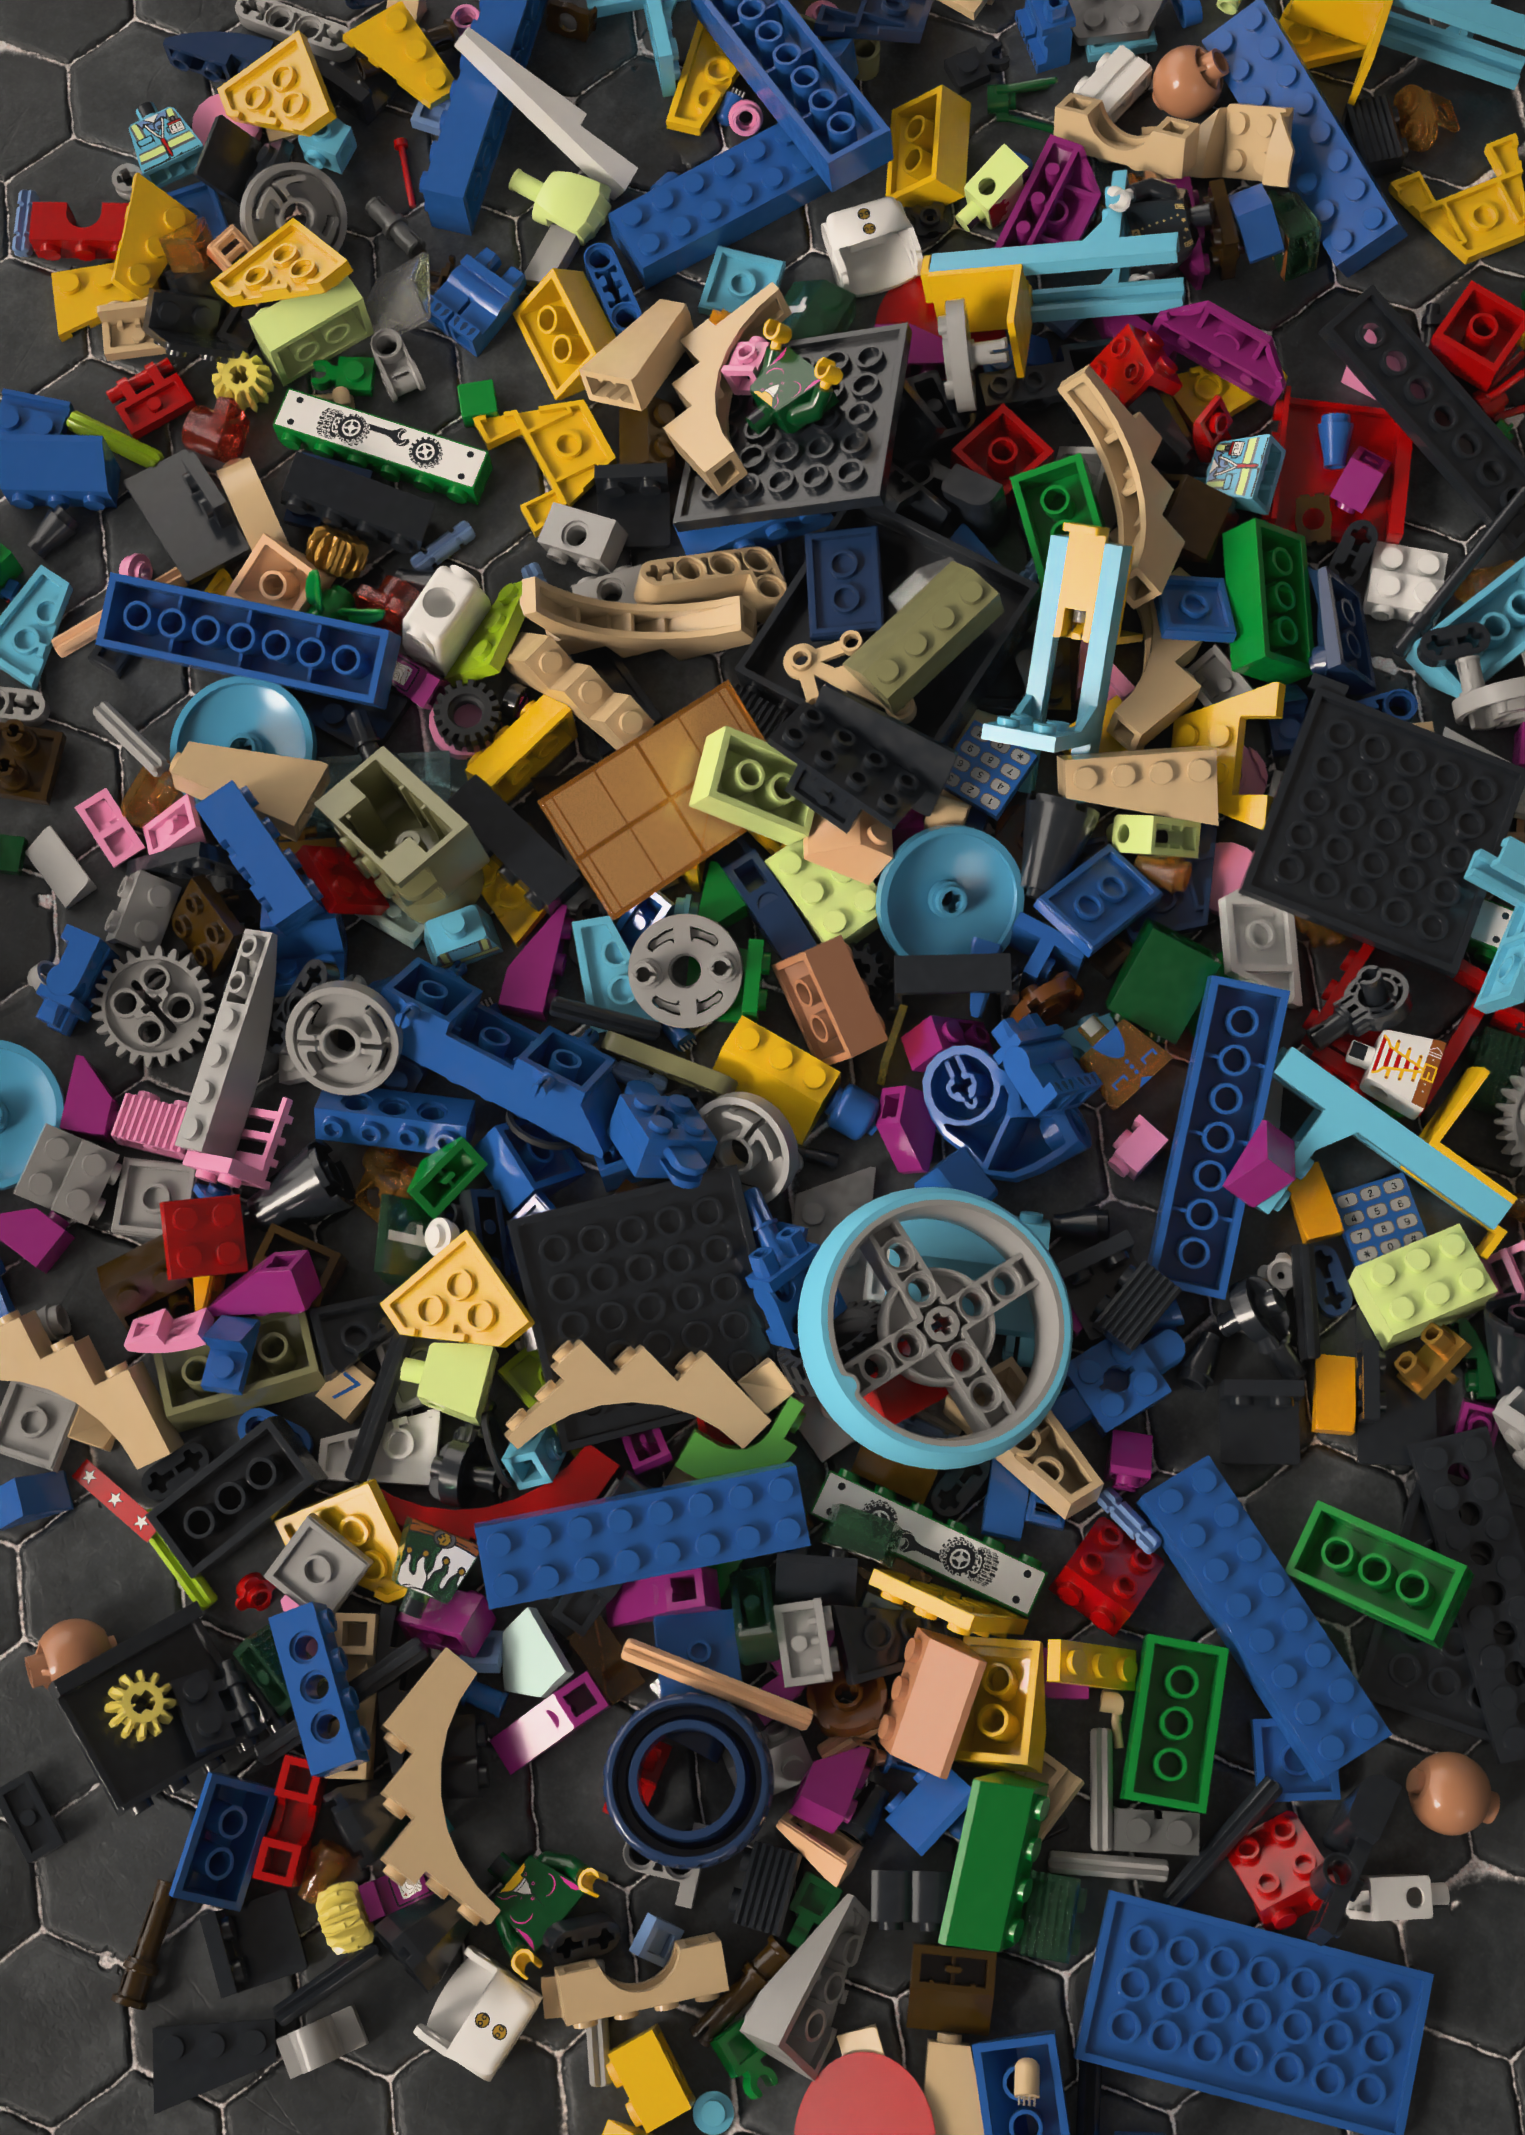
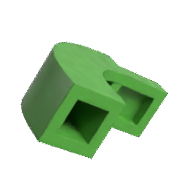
M793 1394L784 1400L766 1431L760 1437L751 1441L744 1449L738 1445L719 1442L699 1429L694 1428L675 1459V1466L697 1479H704L785 1463L797 1448L796 1442L786 1437L788 1431L795 1434L806 1416V1413L801 1411L804 1406L803 1400Z

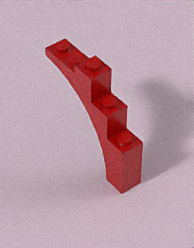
M589 1445L585 1446L566 1468L556 1474L552 1483L543 1484L514 1500L485 1508L450 1510L426 1507L394 1497L382 1489L381 1491L395 1521L398 1523L397 1525L403 1537L412 1544L416 1538H419L420 1542L417 1546L422 1544L431 1552L436 1545L433 1537L409 1531L410 1528L405 1527L408 1516L476 1542L474 1523L596 1500L612 1477L617 1478L623 1469L598 1449ZM429 1557L426 1558L425 1566L428 1563Z

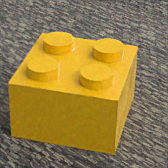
M658 2023L614 2047L608 2054L610 2061L606 2065L607 2071L616 2088L623 2085L629 2097V2102L625 2106L636 2128L643 2125L646 2133H649L693 2107L696 2098Z

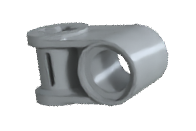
M389 328L380 329L375 332L371 338L370 345L382 381L392 402H397L399 396L415 389L425 390L426 387L415 361L411 359L399 333ZM386 348L396 349L391 354H382V351Z

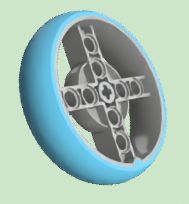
M923 1187L892 1192L878 1197L855 1210L834 1228L812 1260L804 1280L798 1309V1337L804 1368L811 1386L828 1414L848 1435L870 1451L886 1459L908 1466L946 1470L973 1466L996 1458L1025 1439L1042 1422L1060 1394L1067 1376L1073 1342V1321L1068 1293L1060 1271L1046 1247L1029 1227L998 1204L981 1196L951 1188ZM929 1219L961 1226L987 1241L1003 1256L1005 1261L974 1281L966 1275L951 1269L927 1267L900 1222ZM860 1248L887 1294L882 1301L877 1317L878 1342L845 1363H842L835 1340L833 1324L835 1295L846 1265L856 1250ZM888 1249L896 1251L899 1255V1267L891 1265L888 1261ZM995 1277L1004 1282L1006 1287L1005 1295H1001L995 1290ZM910 1283L915 1284L920 1289V1302L910 1297L908 1292ZM1026 1293L1033 1316L1035 1346L1028 1379L1019 1397L1012 1405L986 1363V1359L991 1352L995 1340L996 1324L994 1313ZM963 1297L973 1303V1316L968 1315L963 1310ZM939 1321L942 1329L935 1333L932 1330L931 1324ZM899 1338L909 1343V1357H905L899 1352L897 1348ZM953 1352L958 1353L964 1361L962 1371L957 1370L951 1362ZM866 1359L876 1363L878 1367L876 1378H872L866 1373L864 1368ZM898 1374L924 1386L945 1387L973 1433L952 1438H935L919 1435L885 1419L863 1397ZM975 1387L980 1388L985 1395L983 1406L978 1405L973 1398Z

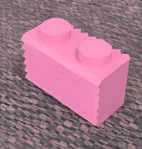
M138 1091L137 1095L125 1093L111 1136L118 1145L184 1161L187 1150L175 1146V1142L188 1102L175 1100L173 1104L161 1102L160 1097L146 1091Z

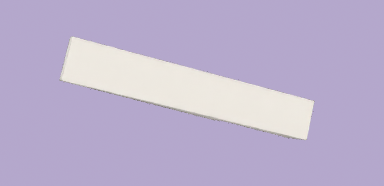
M468 26L458 38L454 47L589 178L608 185L611 188L610 198L613 201L627 189L638 167L581 126L587 115L584 111Z

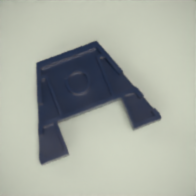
M862 0L857 14L822 4L813 32L816 36L920 44L934 0Z
M1201 823L1198 859L1178 858L1136 867L1164 895L1156 905L1124 929L1132 945L1147 916L1180 934L1207 929L1217 835L1216 825ZM1107 835L1089 839L1082 853L1085 852L1090 857L1094 856L1108 845Z

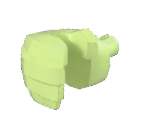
M518 168L509 182V190L515 191L535 202L532 210V219L548 227L552 223L557 224L577 235L582 246H585L589 240L596 236L601 226L607 221L608 213L611 212V205L609 203L611 188L606 184L579 174L554 171L543 183Z

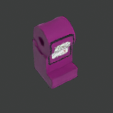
M399 652L392 685L420 707L432 710L437 701L436 697L438 694L444 695L446 693L444 688L449 684L451 685V683Z
M423 1874L415 1885L411 1886L405 1882L401 1887L386 1875L358 1886L370 1922L377 1921L435 1894L425 1885L429 1878Z

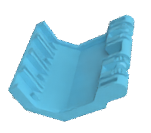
M1020 1211V1216L1016 1217L1031 1229L1049 1252L1050 1220L1043 1219V1214L1038 1212ZM929 1219L900 1222L927 1267L951 1269L966 1275L974 1281L1005 1261L1003 1256L987 1241L961 1226ZM890 1249L889 1262L891 1265L899 1267V1255L896 1251ZM995 1277V1290L999 1294L1005 1295L1006 1287L1004 1282ZM910 1283L908 1286L910 1297L920 1302V1289L915 1284ZM1026 1293L994 1313L995 1334L1006 1335L1005 1345L1002 1349L1003 1361L1011 1356L1013 1357L1016 1336L1020 1337L1017 1364L1021 1367L1031 1368L1035 1346L1034 1324L1030 1304ZM963 1297V1310L968 1315L973 1316V1303ZM939 1321L931 1324V1327L934 1331L938 1327H942Z

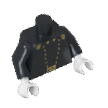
M1154 177L1126 186V190L1118 186H1111L1107 191V194L1112 197L1120 194L1119 201L1115 204H1110L1108 207L1116 212L1126 211L1132 236L1178 232L1180 251L1177 252L1178 263L1140 266L1141 270L1146 269V274H1132L1128 282L1139 281L1140 279L1142 281L1165 279L1174 273L1192 255L1193 248L1199 239L1197 228L1215 223L1211 202L1192 206L1187 189H1178L1175 184Z

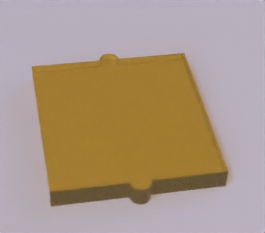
M900 1004L881 1060L877 1084L883 1086L903 1031L908 1007L906 1005Z

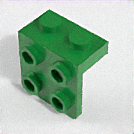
M749 938L748 949L739 948L744 968L743 982L739 995L729 1010L715 1021L738 1023L743 1015L758 1024L759 1012H766L768 989L762 988L763 975H770L772 953L765 952V942L763 939ZM689 956L686 986L695 984L701 975L700 964L691 956ZM718 990L714 995H712L708 999L701 1001V1003L708 1001L709 999L714 997L718 992L721 991Z

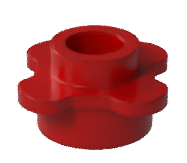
M249 1573L239 1581L236 1587V1594L239 1598L236 1599L235 1606L240 1611H244L247 1608L263 1611L270 1605L272 1591L277 1587L264 1578L261 1573Z

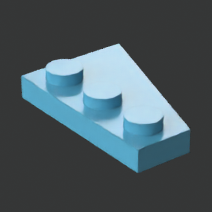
M43 565L39 566L0 615V669L35 691L52 648L51 640L56 637L73 591L69 582Z
M610 916L571 922L586 1004L659 1022L641 1008L632 993L628 977L631 954ZM590 1026V1028L593 1029V1030H592V1033H593L595 1030H596L598 1033L608 1031V1030H604V1029H600V1028H597V1027Z

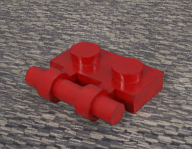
M168 358L156 364L153 361L144 366L145 370L129 379H126V377L116 381V386L105 392L112 404L123 398L126 399V401L115 406V409L132 437L136 440L197 406L177 372L165 379L163 378L164 375L174 370ZM153 382V386L136 395V391Z

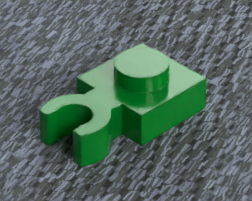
M339 356L338 366L331 365L328 361L322 359L313 361L316 372L326 373L322 378L311 379L314 389L324 391L332 386H335V388L343 386L349 390L352 396L373 397L376 372L374 358Z
M744 2017L738 2019L709 2043L731 2079L743 2076L744 2092L751 2100L763 2096L757 2085L759 2077L763 2079L767 2087L778 2084V2078L771 2068L763 2066L760 2061L767 2053L757 2048L739 2031L744 2023Z

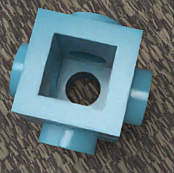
M338 118L311 137L298 135V142L304 159L311 166L318 169L324 167L339 174L344 172L357 148L352 127L344 124Z
M550 1425L541 1430L519 1449L510 1442L501 1461L518 1489L523 1490L552 1483L559 1472L567 1452H562L559 1437H557Z

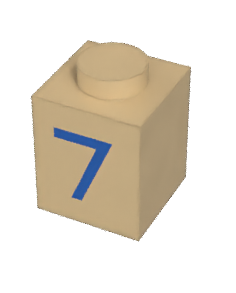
M359 1360L355 1366L352 1365L332 1381L326 1382L315 1396L352 1425L369 1404L375 1386L373 1380L377 1374Z

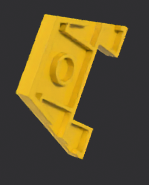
M1516 133L1486 144L1484 154L1497 177L1438 201L1434 199L1420 171L1390 182L1389 193L1465 265L1525 241V191L1522 182V161L1519 160L1517 148L1519 142Z
M584 399L539 406V410L518 413L517 410L505 411L502 416L487 418L486 415H480L473 418L474 425L488 451L522 435L552 489L551 491L520 505L521 512L535 538L539 537L553 502L569 507L573 506L595 485L594 465L617 464L612 449Z
M1280 682L1267 684L1180 716L1174 721L1171 748L1206 745L1217 750L1218 813L1261 830L1274 797L1269 795H1239L1246 720L1283 718L1286 685Z

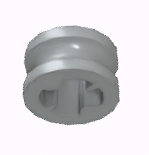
M130 163L118 166L112 174V183L115 190L124 200H130L132 193L131 186H127L124 180L127 178H132L133 180L137 172L143 176L140 168Z

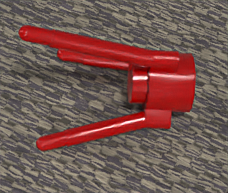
M1521 350L1506 364L1487 393L1479 389L1472 394L1474 401L1494 423L1500 418L1504 420L1525 413V404L1504 411L1505 406L1509 403L1505 391L1525 377V368L1521 369L1500 386L1497 385L1525 357L1524 350Z

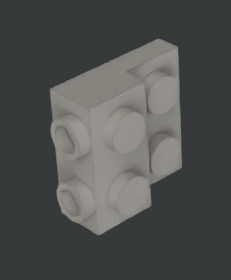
M45 1123L13 1194L88 1225L90 1218L97 1221L104 1209L106 1199L101 1198V1194L106 1184L114 1185L120 1174L122 1164L117 1163L119 1154Z

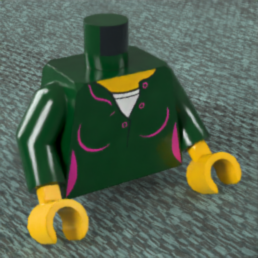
M769 319L764 325L763 334L765 338L771 340V345L766 347L760 373L750 386V392L758 407L745 419L758 435L763 433L773 423L778 425L787 434H793L805 425L820 420L824 412L839 402L831 385L839 384L843 378V373L840 368L836 367L835 361L823 357L819 359L816 366L813 367L788 346L783 350L781 348L782 344L790 341L792 330L788 325L774 319Z
M545 1851L539 1856L530 1855L521 1866L504 1852L493 1861L487 1871L504 1885L493 1900L494 1904L501 1910L495 1917V1923L501 1943L512 1959L511 1966L513 1970L523 1979L527 1980L529 1978L525 1974V1967L529 1962L532 1961L539 1969L542 1967V1961L530 1949L534 1953L540 1951L543 1947L542 1940L546 1930L553 1923L566 1919L585 1894L598 1898L599 1894L594 1892L593 1884L598 1878L607 1882L608 1876L590 1868L572 1854Z

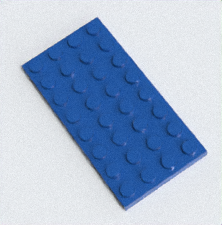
M1109 1890L1073 2057L1082 2061L1364 2135H1404L1434 1974L1325 1945L1319 1946L1313 1942Z

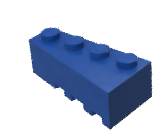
M833 512L684 532H678L676 528L675 530L686 555L746 547H762L767 549L829 526L835 515Z
M231 780L194 807L222 848L228 851L230 854L228 856L235 868L246 881L248 880L251 885L250 890L267 912H270L268 916L273 924L288 936L324 911V908L319 903V900L324 898V896L311 878L305 882L298 873L297 869L302 867V864L291 848L288 847L286 850H282L276 841V838L281 834L270 818L267 816L261 819L254 807L259 805V802L247 785L240 789Z

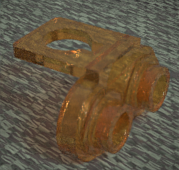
M1414 84L1403 87L1395 95L1393 106H1396L1399 111V129L1402 137L1406 138L1410 150L1425 152L1430 149L1437 139L1438 125L1454 133L1460 130L1450 100ZM1438 106H1441L1445 110L1448 119L1444 116V114L1441 111H1439Z
M144 766L141 768L121 803V813L132 826H145L171 806L179 790L174 788L170 771L164 772L161 777H154Z
M378 1146L369 1147L362 1159L366 1171L355 1193L356 1198L353 1201L374 1221L380 1223L384 1221L395 1196L405 1202L417 1203L407 1193V1189L418 1168L411 1166L398 1155L397 1149ZM377 1186L380 1189L378 1193L380 1198L379 1208L369 1203L367 1199V1190L369 1188L373 1189Z

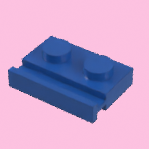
M3 388V397L0 403V433L66 435L68 430L66 421L70 417L71 412L74 411L71 402Z

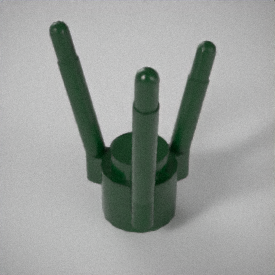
M1058 77L1040 78L1012 84L988 85V114H996V122H1010L1054 133V125L1009 114V110H1016V94L1049 89L1051 84L1058 82Z

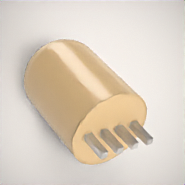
M1024 2057L1015 2064L1014 2097L1018 2098V2105H1020V2099H1023V2106H1025V2100H1028V2106L1031 2105V2100H1033V2107H1035L1036 2099L1040 2098V2066L1033 2058Z

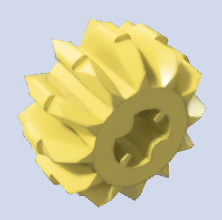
M242 351L239 358H228L229 362L227 364L217 362L216 368L219 373L212 374V382L215 386L213 392L217 400L222 401L228 411L236 407L238 413L243 416L247 407H251L257 413L258 402L268 404L269 397L267 393L274 391V384L271 380L272 373L266 364L263 365L262 359L258 355L249 358L248 353Z
M143 1670L135 1672L134 1682L129 1676L124 1674L119 1678L121 1688L112 1686L109 1689L108 1695L116 1701L107 1703L104 1706V1710L108 1713L118 1714L110 1720L109 1726L114 1728L122 1722L125 1725L121 1732L122 1738L126 1739L133 1729H136L137 1741L145 1740L147 1729L152 1735L157 1737L162 1732L159 1722L170 1724L173 1716L165 1710L173 1708L176 1705V1700L173 1698H163L172 1687L167 1683L158 1688L155 1685L160 1677L158 1673H153L148 1682H145ZM140 1697L147 1701L144 1707L150 1708V1710L145 1709L141 1714L133 1710L136 1704H131V1701L136 1702Z
M354 1881L336 1883L318 1893L316 1909L319 1917L317 1920L321 1924L322 1933L326 1937L327 1945L332 1948V1951L337 1955L349 1954L364 1949V1946L373 1942L374 1924L369 1920L358 1884Z

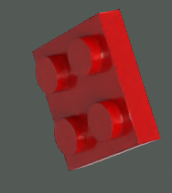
M303 845L296 852L295 855L302 864L308 879L311 878L323 894L324 898L321 901L328 913L381 916L390 907L384 895L374 884L375 880L373 877L365 878L353 863L356 857L350 856L344 848Z
M240 1194L159 1203L168 1281L248 1271Z

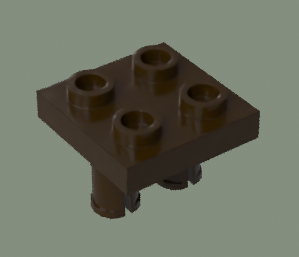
M1224 179L1209 181L1208 196L1203 197V204L1211 202L1215 215V223L1204 226L1205 237H1210L1212 247H1209L1212 269L1218 268L1220 279L1223 281L1235 278L1237 258L1240 257V254L1246 253L1240 234L1236 231Z
M10 719L5 723L0 722V798L50 806L67 739L63 732L24 726L17 719Z
M202 874L191 878L169 922L172 924L176 935L182 938L192 952L196 963L205 970L211 979L223 974L235 950L241 943L245 928L259 931L261 929L258 923L250 925L255 922L254 917L247 916L238 921L231 912L238 910L240 907V899L237 894L233 895L235 892L233 889L226 888L223 891L217 892L207 877Z

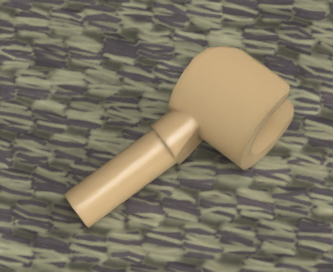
M343 386L336 387L332 393L310 394L355 409L354 397Z
M1102 1690L1099 1712L1112 1714L1111 1727L1114 1748H1124L1121 1725L1124 1700L1117 1691Z

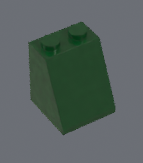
M1147 916L1107 997V1008L1112 1011L1110 1017L1129 1027L1132 1022L1145 1028L1144 1035L1160 1044H1164L1166 1040L1176 1044L1203 998L1207 976L1216 975L1221 962L1214 951Z

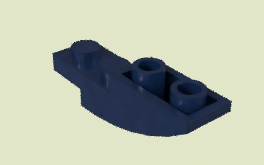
M221 31L180 34L167 37L163 42L170 64L184 72L190 70L202 74L213 82L222 81L225 83L276 47L274 41Z
M742 834L709 856L712 861L719 863L745 902L749 917L781 961L817 945L757 851L755 849L752 850Z

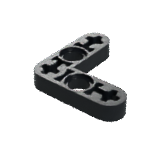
M320 959L308 961L282 1003L279 1005L273 999L272 1016L266 1049L270 1053L289 1055L285 1039L288 1018L296 1004L311 989L326 982L340 980V972L335 963ZM229 978L226 980V982H225V984H224V987H223V995H224V992H225V989H226V986H227V983H228ZM315 1002V1003L312 1004V1005H314V1004L317 1003V1004L320 1006V1008L316 1011V1013H315V1015H314V1017H313V1019H312L311 1025H313L314 1019H315V1017H316L318 1011H319V1010L321 1009V1007H322V1005H321L319 1002Z

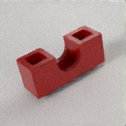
M32 202L29 241L38 258L56 261L60 258H78L83 261H92L94 259L115 260L119 241L122 239L126 220L124 218L129 203H102L101 215L98 221L89 227L82 228L76 227V219L68 202Z
M287 1754L284 1756L274 1793L278 1798L274 1820L268 1834L262 1838L252 1878L291 1888L301 1885L323 1802L322 1797L325 1794L329 1779L311 1776L307 1759L304 1757Z

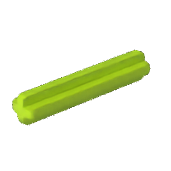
M79 411L71 412L70 417L66 421L70 431L78 435L103 436L111 451L145 468L154 467L158 462L164 460L161 451Z
M156 1532L149 1540L150 1544L192 1602L197 1601L202 1611L211 1607L218 1598L203 1576L191 1579L158 1532Z

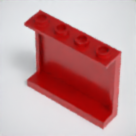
M1286 386L1282 399H1277L1274 403L1272 421L1279 422L1278 431H1272L1271 433L1286 450L1269 515L1261 514V519L1297 533L1295 525L1296 498H1300V495L1305 494L1314 497V494L1324 493V496L1329 495L1330 511L1332 513L1331 540H1328L1329 542L1339 543L1344 531L1351 523L1357 520H1366L1371 522L1377 529V541L1399 545L1404 534L1413 441L1384 408L1290 397L1291 386ZM1345 413L1351 416V423L1354 424L1346 457V465L1359 446L1392 462L1363 513L1355 511L1354 514L1348 513L1335 505L1336 500L1330 497L1345 468L1336 470L1324 468L1323 453L1317 427L1321 423V416L1324 414ZM1311 508L1303 514L1302 521L1306 528L1317 530L1323 525L1325 518L1321 510ZM1360 529L1357 533L1351 532V536L1355 538L1354 545H1362L1364 542L1369 544L1370 540L1365 537L1367 531Z

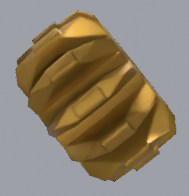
M328 525L317 526L314 528L313 533L310 534L306 544V559L314 564L315 568L322 569L336 577H343L345 579L358 578L368 561L369 550L367 544L361 541L359 537L353 536L348 531H343L339 528H332Z

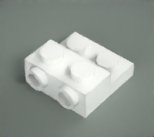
M1377 541L1371 555L1363 602L1364 614H1369L1373 618L1382 621L1397 619L1408 622L1415 612L1422 611L1445 582L1444 576L1448 554ZM1441 611L1437 614V616H1436V617L1434 618V620L1432 621V622H1433V626H1435V624H1436V622H1437V620H1438V618H1439V616H1440V614H1441Z

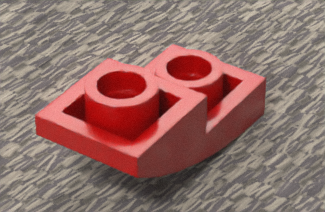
M1218 395L1214 396L1193 425V442L1200 463H1211L1216 445L1223 441L1232 440L1227 429L1233 423V420L1222 397Z

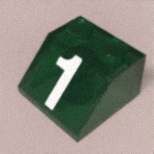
M825 279L794 282L784 297L792 312L782 322V324L788 325L792 330L790 341L846 332L856 316V294Z
M381 1194L374 1272L386 1285H402L435 1257L429 1252L424 1238L425 1231L433 1219L415 1200L390 1194Z

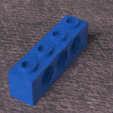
M374 1088L358 1095H338L322 1090L314 1107L315 1139L434 1153L460 1136L471 1145L475 1133V1100L379 1088Z
M312 1601L269 1617V1624L311 1776L327 1777L370 1761L367 1751L371 1747L370 1738L365 1727L360 1726L356 1712L360 1706L355 1689L349 1686L345 1671L348 1670V1660L344 1650L338 1647L334 1632L337 1631L338 1627L333 1611L327 1608L326 1604ZM315 1638L318 1644L317 1653L313 1658L309 1659L306 1654V1646L311 1639ZM325 1677L328 1681L329 1689L327 1694L320 1698L317 1694V1684ZM336 1716L340 1723V1729L338 1734L331 1738L328 1734V1723Z

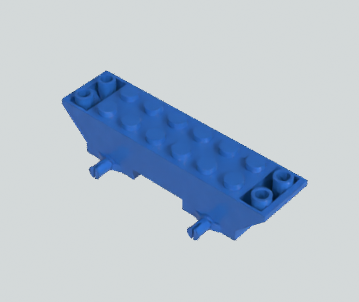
M417 957L399 974L374 981L368 985V987L381 994L396 1012L395 1023L398 1027L401 1025L403 1031L402 1055L415 1061L420 1066L427 1067L446 1077L450 1082L473 1091L484 1100L494 1102L513 1112L515 1116L536 1124L547 1130L549 1134L578 1146L585 1153L602 1159L614 1145L606 1131L619 1095L622 1093L612 1074L616 1059L600 1052L593 1046L599 1040V1034L596 1030L592 1033L593 1029L588 1028L580 1037L565 1034L550 1025L541 1034L526 1028L479 1003L483 991L461 978L467 973L468 968L464 962L461 964L460 960L455 961L450 968L445 969L434 966ZM378 1014V1016L380 1017V1019L382 1020V1022H383V1024H384L385 1029H387V1027H386V1025H385L383 1019H382L381 1016Z

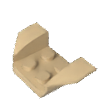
M1233 103L1229 104L1228 107H1220L1200 124L1196 165L1185 176L1195 178L1224 177L1260 181L1262 185L1289 187L1295 154L1291 140L1294 108Z

